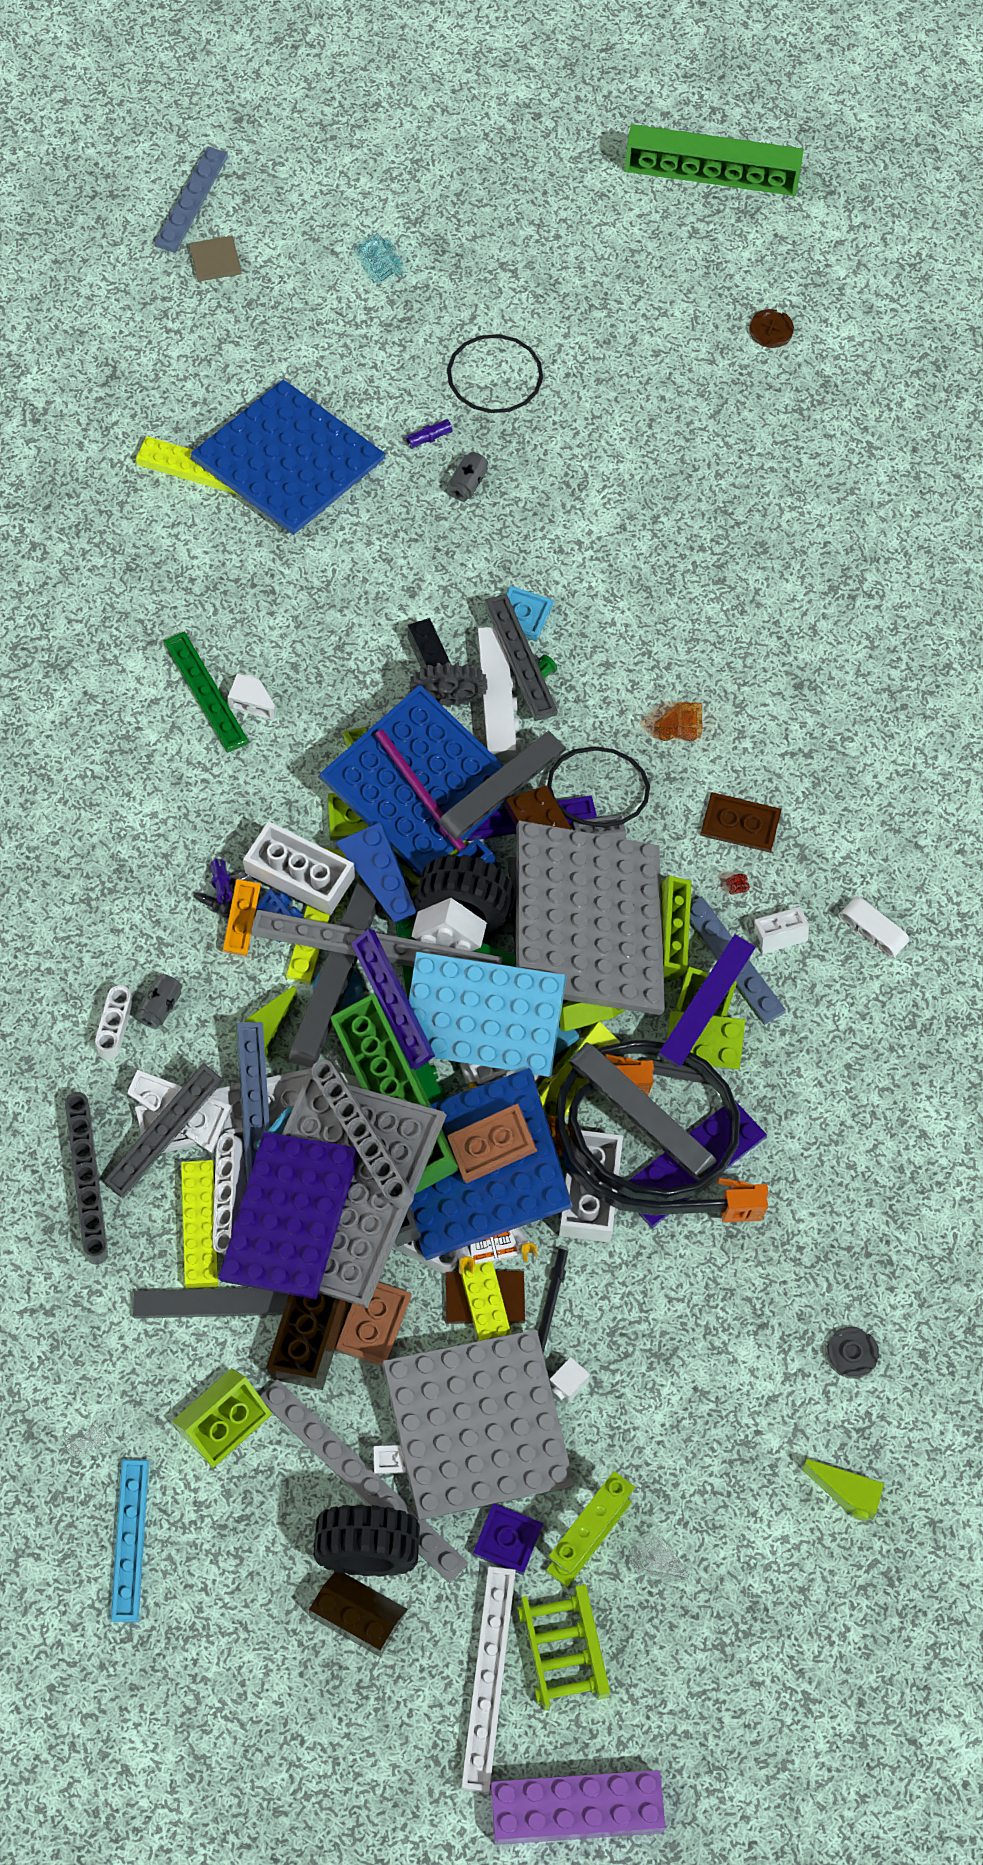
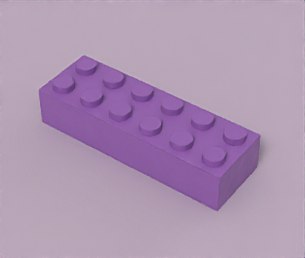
M660 1770L491 1782L494 1845L664 1833L666 1828Z

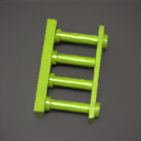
M613 1471L549 1554L548 1558L552 1560V1563L546 1569V1573L568 1588L630 1507L632 1501L628 1497L636 1487Z
M586 1584L575 1586V1595H572L571 1599L529 1607L528 1598L524 1596L521 1599V1606H517L520 1623L525 1622L537 1676L539 1687L534 1688L537 1704H543L544 1711L550 1710L549 1699L588 1691L597 1693L598 1700L606 1699L610 1696V1688ZM568 1610L579 1612L581 1622H577L576 1626L535 1634L532 1618ZM574 1637L585 1639L587 1649H583L582 1653L541 1661L538 1649L539 1644ZM580 1664L591 1666L593 1676L588 1677L589 1680L550 1688L546 1686L544 1672Z

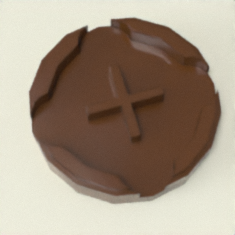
M765 309L753 316L749 331L753 340L759 345L767 348H778L791 340L794 325L791 318L784 312L781 314L775 309Z

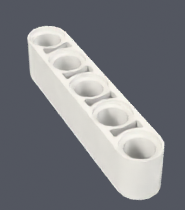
M231 1133L221 1135L216 1145L213 1248L223 1255L226 1254L246 1190L244 1141Z

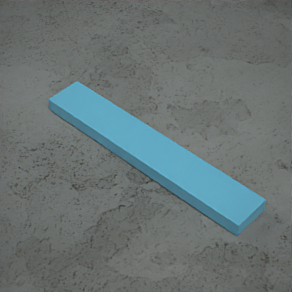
M122 1459L111 1622L139 1623L149 1460Z

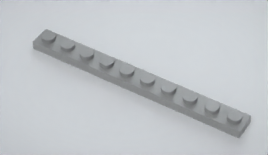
M257 910L251 929L252 936L354 956L357 955L351 943L365 932L364 930ZM376 933L390 963L414 967L416 952L502 965L503 957Z
M278 1379L260 1396L269 1410L368 1506L377 1505L406 1511L407 1514L410 1513L417 1519L416 1512L377 1474H374L370 1467ZM425 1520L418 1521L420 1524L419 1555L450 1584L468 1566V1562Z

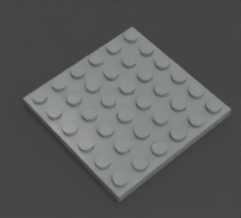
M537 1330L382 1362L418 1521L575 1486Z

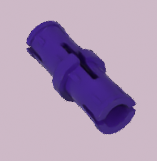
M445 419L431 426H423V429L406 435V441L408 445L411 444V449L427 442H435V439L452 433V425L448 419Z
M215 859L211 862L210 868L213 875L211 882L212 886L216 889L217 900L223 903V896L225 902L231 901L233 898L230 888L231 877L227 874L226 862L220 859L221 866H219L218 859Z

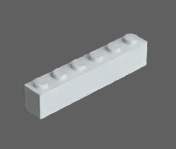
M478 628L480 670L483 671V674H486L488 690H486V694H483L482 698L486 748L500 762L511 761L516 757V753H521L520 738L515 736V732H519L518 717L514 718L513 712L517 711V697H512V691L516 689L515 676H510L512 668L495 628Z

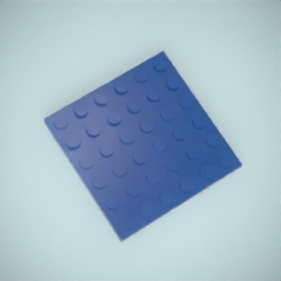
M283 379L193 450L190 459L292 535H295L373 470L385 458L386 453Z
M418 685L320 773L319 778L369 827L381 822L392 849L421 876L424 867L440 856H449L456 848L448 837L445 838L439 830L440 825L375 734L381 729L385 731L443 814L504 765L421 685ZM503 803L460 837L462 841L473 834L503 806Z
M530 1068L431 1104L433 1109L443 1111L447 1115L442 1125V1130L448 1143L447 1135L518 1104L536 1145L537 1152L469 1183L463 1180L459 1170L414 1194V1200L410 1205L421 1237L418 1239L426 1261L573 1208L535 1078Z

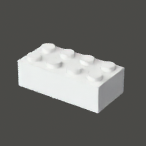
M269 821L243 859L246 874L328 915L332 914L355 878L353 862Z
M581 1130L587 1148L607 1170L619 1176L623 1135ZM571 1138L570 1144L576 1160L597 1183L617 1193V1190L600 1182L577 1155ZM567 1169L566 1186L573 1208L562 1212L559 1236L611 1242L615 1207L590 1195Z

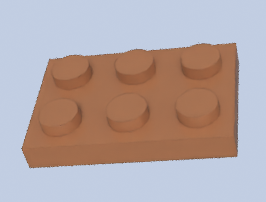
M518 1104L447 1135L463 1180L466 1183L537 1152L536 1145Z
M378 1282L368 1308L352 1303L338 1340L336 1351L382 1366L383 1361L389 1360L412 1293Z

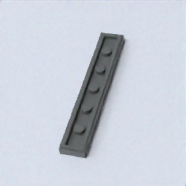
M504 594L485 599L484 605L534 721L557 716L558 710L508 595Z
M203 1063L103 1182L121 1198H124L216 1091L224 1079Z
M257 1288L134 1291L133 1316L134 1319L283 1315L289 1294Z

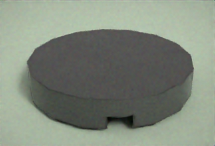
M845 1327L836 1331L830 1338L826 1348L827 1360L831 1368L839 1375L848 1379H859L868 1375L875 1368L879 1358V1348L874 1337L858 1327Z

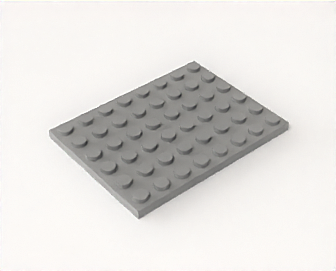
M519 821L516 826V967L567 975L563 1000L662 1015L665 1007L659 845Z
M308 1073L282 1135L355 1147L312 1077V1074ZM348 1085L415 1194L447 1115L440 1110ZM342 1091L338 1092L335 1097L339 1096ZM354 1110L350 1111L347 1117L350 1116ZM366 1130L361 1131L359 1136H362ZM378 1149L374 1150L370 1156L375 1155ZM360 1154L318 1293L368 1308L409 1206L399 1209L384 1196ZM390 1169L386 1170L383 1173V1176H386L389 1173ZM402 1189L396 1192L395 1197L401 1194Z

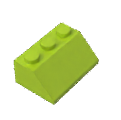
M231 1368L181 1412L172 1423L183 1438L214 1468L263 1424L272 1413L246 1376Z

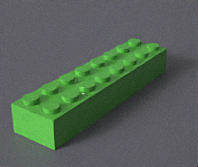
M631 124L624 172L796 196L804 149Z
M375 993L330 1017L362 1089L432 1108L415 1070L411 1069ZM442 1128L415 1194L460 1170Z

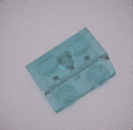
M378 233L357 248L376 284L384 281L394 272L400 276L404 274L401 267L403 262L392 250L394 245L387 237L384 239Z

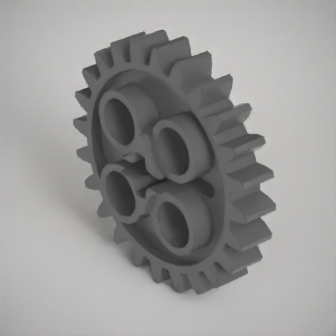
M449 662L446 665L437 663L436 667L428 665V669L420 668V672H414V676H411L409 681L410 692L418 685H421L442 706L445 705L447 707H451V705L460 707L462 703L469 705V701L477 702V698L482 699L483 694H486V690H488L486 674H483L482 670H477L476 666L469 668V664L460 666L459 662L451 665Z

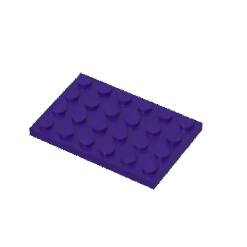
M263 1132L218 1279L225 1283L317 1299L359 1158L357 1149L352 1146Z

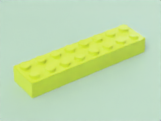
M146 436L136 457L137 465L239 495L190 459L192 449Z
M214 1160L181 1162L186 1289L219 1287L217 1251L213 1248Z
M493 1261L475 1264L473 1274L470 1268L464 1267L461 1278L477 1341L512 1335Z

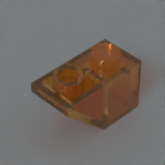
M678 702L655 722L653 738H659L662 741H669L673 738H683L685 741L701 739L703 729L702 703Z

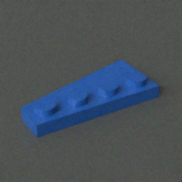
M381 822L336 841V844L347 859L354 863L356 871L395 923L417 915L418 912Z

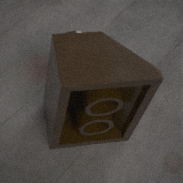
M334 1572L322 1586L310 1606L309 1617L381 1658L408 1609L349 1575Z

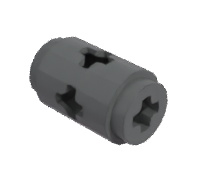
M470 452L463 457L448 482L447 491L451 497L465 502L473 496L488 471V461L484 456L476 452Z
M161 974L160 977L155 978L137 1008V1020L152 1029H157L159 1025H163L181 995L182 984L167 974Z

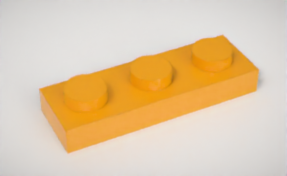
M236 879L222 952L247 957L261 886L260 883Z

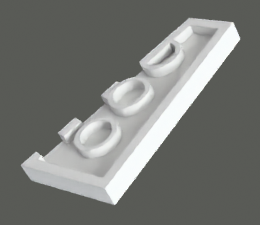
M137 1070L127 1093L159 1116L182 1089V1086ZM210 1097L182 1129L181 1133L213 1155L232 1106Z

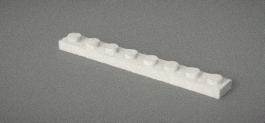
M488 1566L461 1790L489 1793L516 1571L513 1569Z

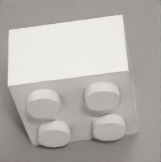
M449 898L418 911L412 937L421 942L473 951L481 948L487 922L454 899Z

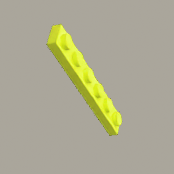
M324 848L347 860V857L341 850ZM307 905L303 919L329 924L331 915ZM296 944L286 975L287 979L311 984L321 949Z

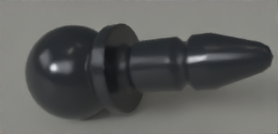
M194 893V898L200 903H205V905L212 907V911L218 912L223 918H229L232 900L225 902L223 899V903H220L217 898L207 896V894Z

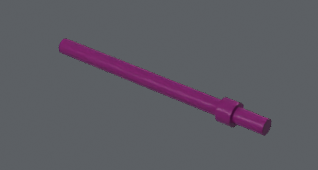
M383 729L379 730L375 736L438 823L444 814ZM440 825L439 830L444 837L450 839L458 852L462 851L466 847L462 839L455 840Z

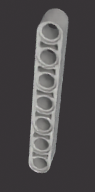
M321 1059L317 1061L311 1070L312 1077L379 1188L395 1207L399 1209L408 1207L414 1200V1193L342 1074L329 1060ZM330 1072L327 1077L323 1078L326 1073ZM342 1091L339 1096L335 1097L338 1092ZM354 1110L353 1113L347 1117L348 1113ZM366 1130L362 1136H359L361 1131ZM378 1149L375 1155L370 1156L374 1150ZM390 1169L389 1173L386 1176H383V1173L386 1170ZM402 1189L401 1194L395 1197L396 1192Z

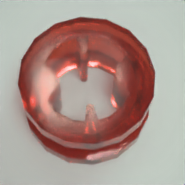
M736 874L726 880V884L729 886L728 891L731 895L745 893L750 889L746 874Z

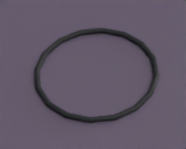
M501 334L480 335L464 342L452 354L447 367L448 383L456 397L471 408L488 413L511 412L527 405L539 392L543 380L541 361L533 349L517 338ZM501 338L516 342L527 349L537 362L539 379L535 391L524 402L503 409H488L476 406L463 398L453 385L451 368L455 357L467 345L481 339Z
M596 746L575 749L558 759L549 771L547 783L549 791L564 816L582 825L601 828L622 825L638 816L649 800L650 784L644 769L632 757L615 749ZM590 751L614 753L629 761L641 773L646 786L644 801L636 812L622 820L606 823L585 821L568 813L556 801L551 787L553 774L564 760L575 754Z

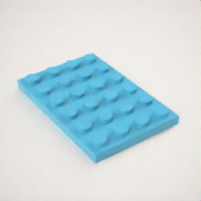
M416 952L409 1002L435 1054L433 1058L517 1072L530 1068L535 1075L551 1077L567 975Z

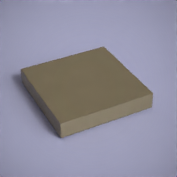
M233 235L189 243L198 282L242 274Z

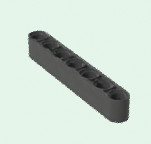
M547 731L447 811L438 823L455 840L459 839L501 805L505 799L512 796L555 761L565 751L566 747L550 731Z
M586 1042L571 1058L569 1063L578 1073L693 1178L699 1181L715 1165L717 1160L590 1043Z
M73 1092L67 1096L65 1107L82 1245L86 1260L91 1264L98 1265L106 1261L108 1245L91 1111L87 1096L82 1092ZM77 1104L84 1105L80 1110L72 1109ZM83 1127L87 1129L84 1133H75L78 1128ZM82 1151L90 1152L86 1157L78 1156ZM84 1175L93 1176L89 1181L81 1180ZM89 1198L96 1200L92 1205L84 1204V1201ZM92 1222L99 1224L95 1229L86 1228ZM95 1246H99L102 1248V1250L96 1254H92L89 1252L90 1249H92Z

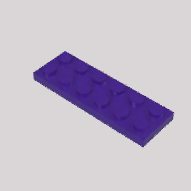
M737 1102L736 1105L740 1112L739 1145L726 1169L767 1138V1134ZM724 1106L689 1133L717 1160L709 1172L719 1166L729 1147L730 1120ZM666 1152L629 1180V1182L635 1185L670 1189L698 1181L688 1174ZM619 1192L623 1197L630 1198V1197H628V1196L622 1194L621 1192ZM691 1197L682 1198L674 1201L689 1200ZM638 1213L651 1228L670 1215Z

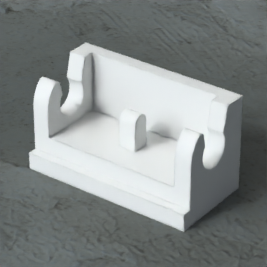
M801 907L754 920V935L760 941L759 948L762 954L808 941L809 923Z
M400 1445L374 1446V1474L407 1473Z

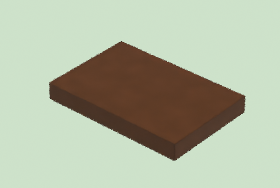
M711 792L700 836L771 853L782 809Z
M458 1271L446 1272V1324H472L473 1320L461 1274ZM495 1271L508 1322L525 1323L524 1271Z

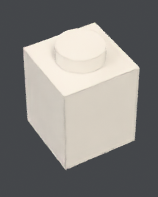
M570 1357L549 1379L553 1397L559 1402L564 1400L569 1404L589 1383L591 1374Z

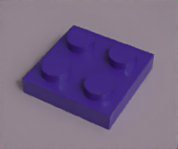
M492 1504L473 1551V1556L505 1569L516 1570V1573L524 1575L543 1523L499 1505Z

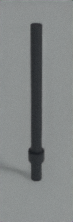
M558 1249L555 1265L551 1268L549 1275L551 1282L538 1330L543 1354L560 1285L564 1282L566 1275L564 1268L568 1251L565 1249Z

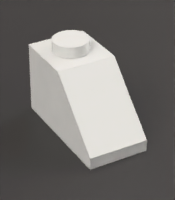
M237 674L228 695L229 708L275 720V705L261 681L251 675Z

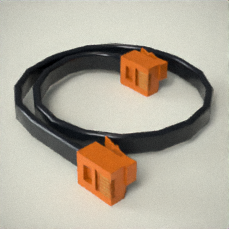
M630 1040L602 1046L597 1049L610 1062L617 1063L618 1066L616 1067L647 1096L649 1095L654 1083L652 1075L654 1071L653 1060L638 1061L618 1056L638 1053L658 1056L665 1043L648 1040ZM690 1052L683 1064L700 1072L720 1094L730 1120L729 1147L719 1166L696 1183L670 1189L635 1185L610 1172L587 1148L577 1120L578 1108L583 1099L598 1090L588 1082L578 1090L571 1102L567 1127L578 1157L600 1182L630 1198L623 1197L597 1183L575 1158L565 1128L566 1096L580 1073L572 1068L557 1096L555 1132L567 1169L590 1195L622 1211L650 1215L721 1212L722 1222L762 1221L768 1209L767 1196L769 1192L767 1184H748L743 1181L721 1178L739 1145L740 1112L729 1084L707 1060ZM716 1180H718L717 1184L732 1188V1190L725 1191L722 1199L674 1201L695 1196Z

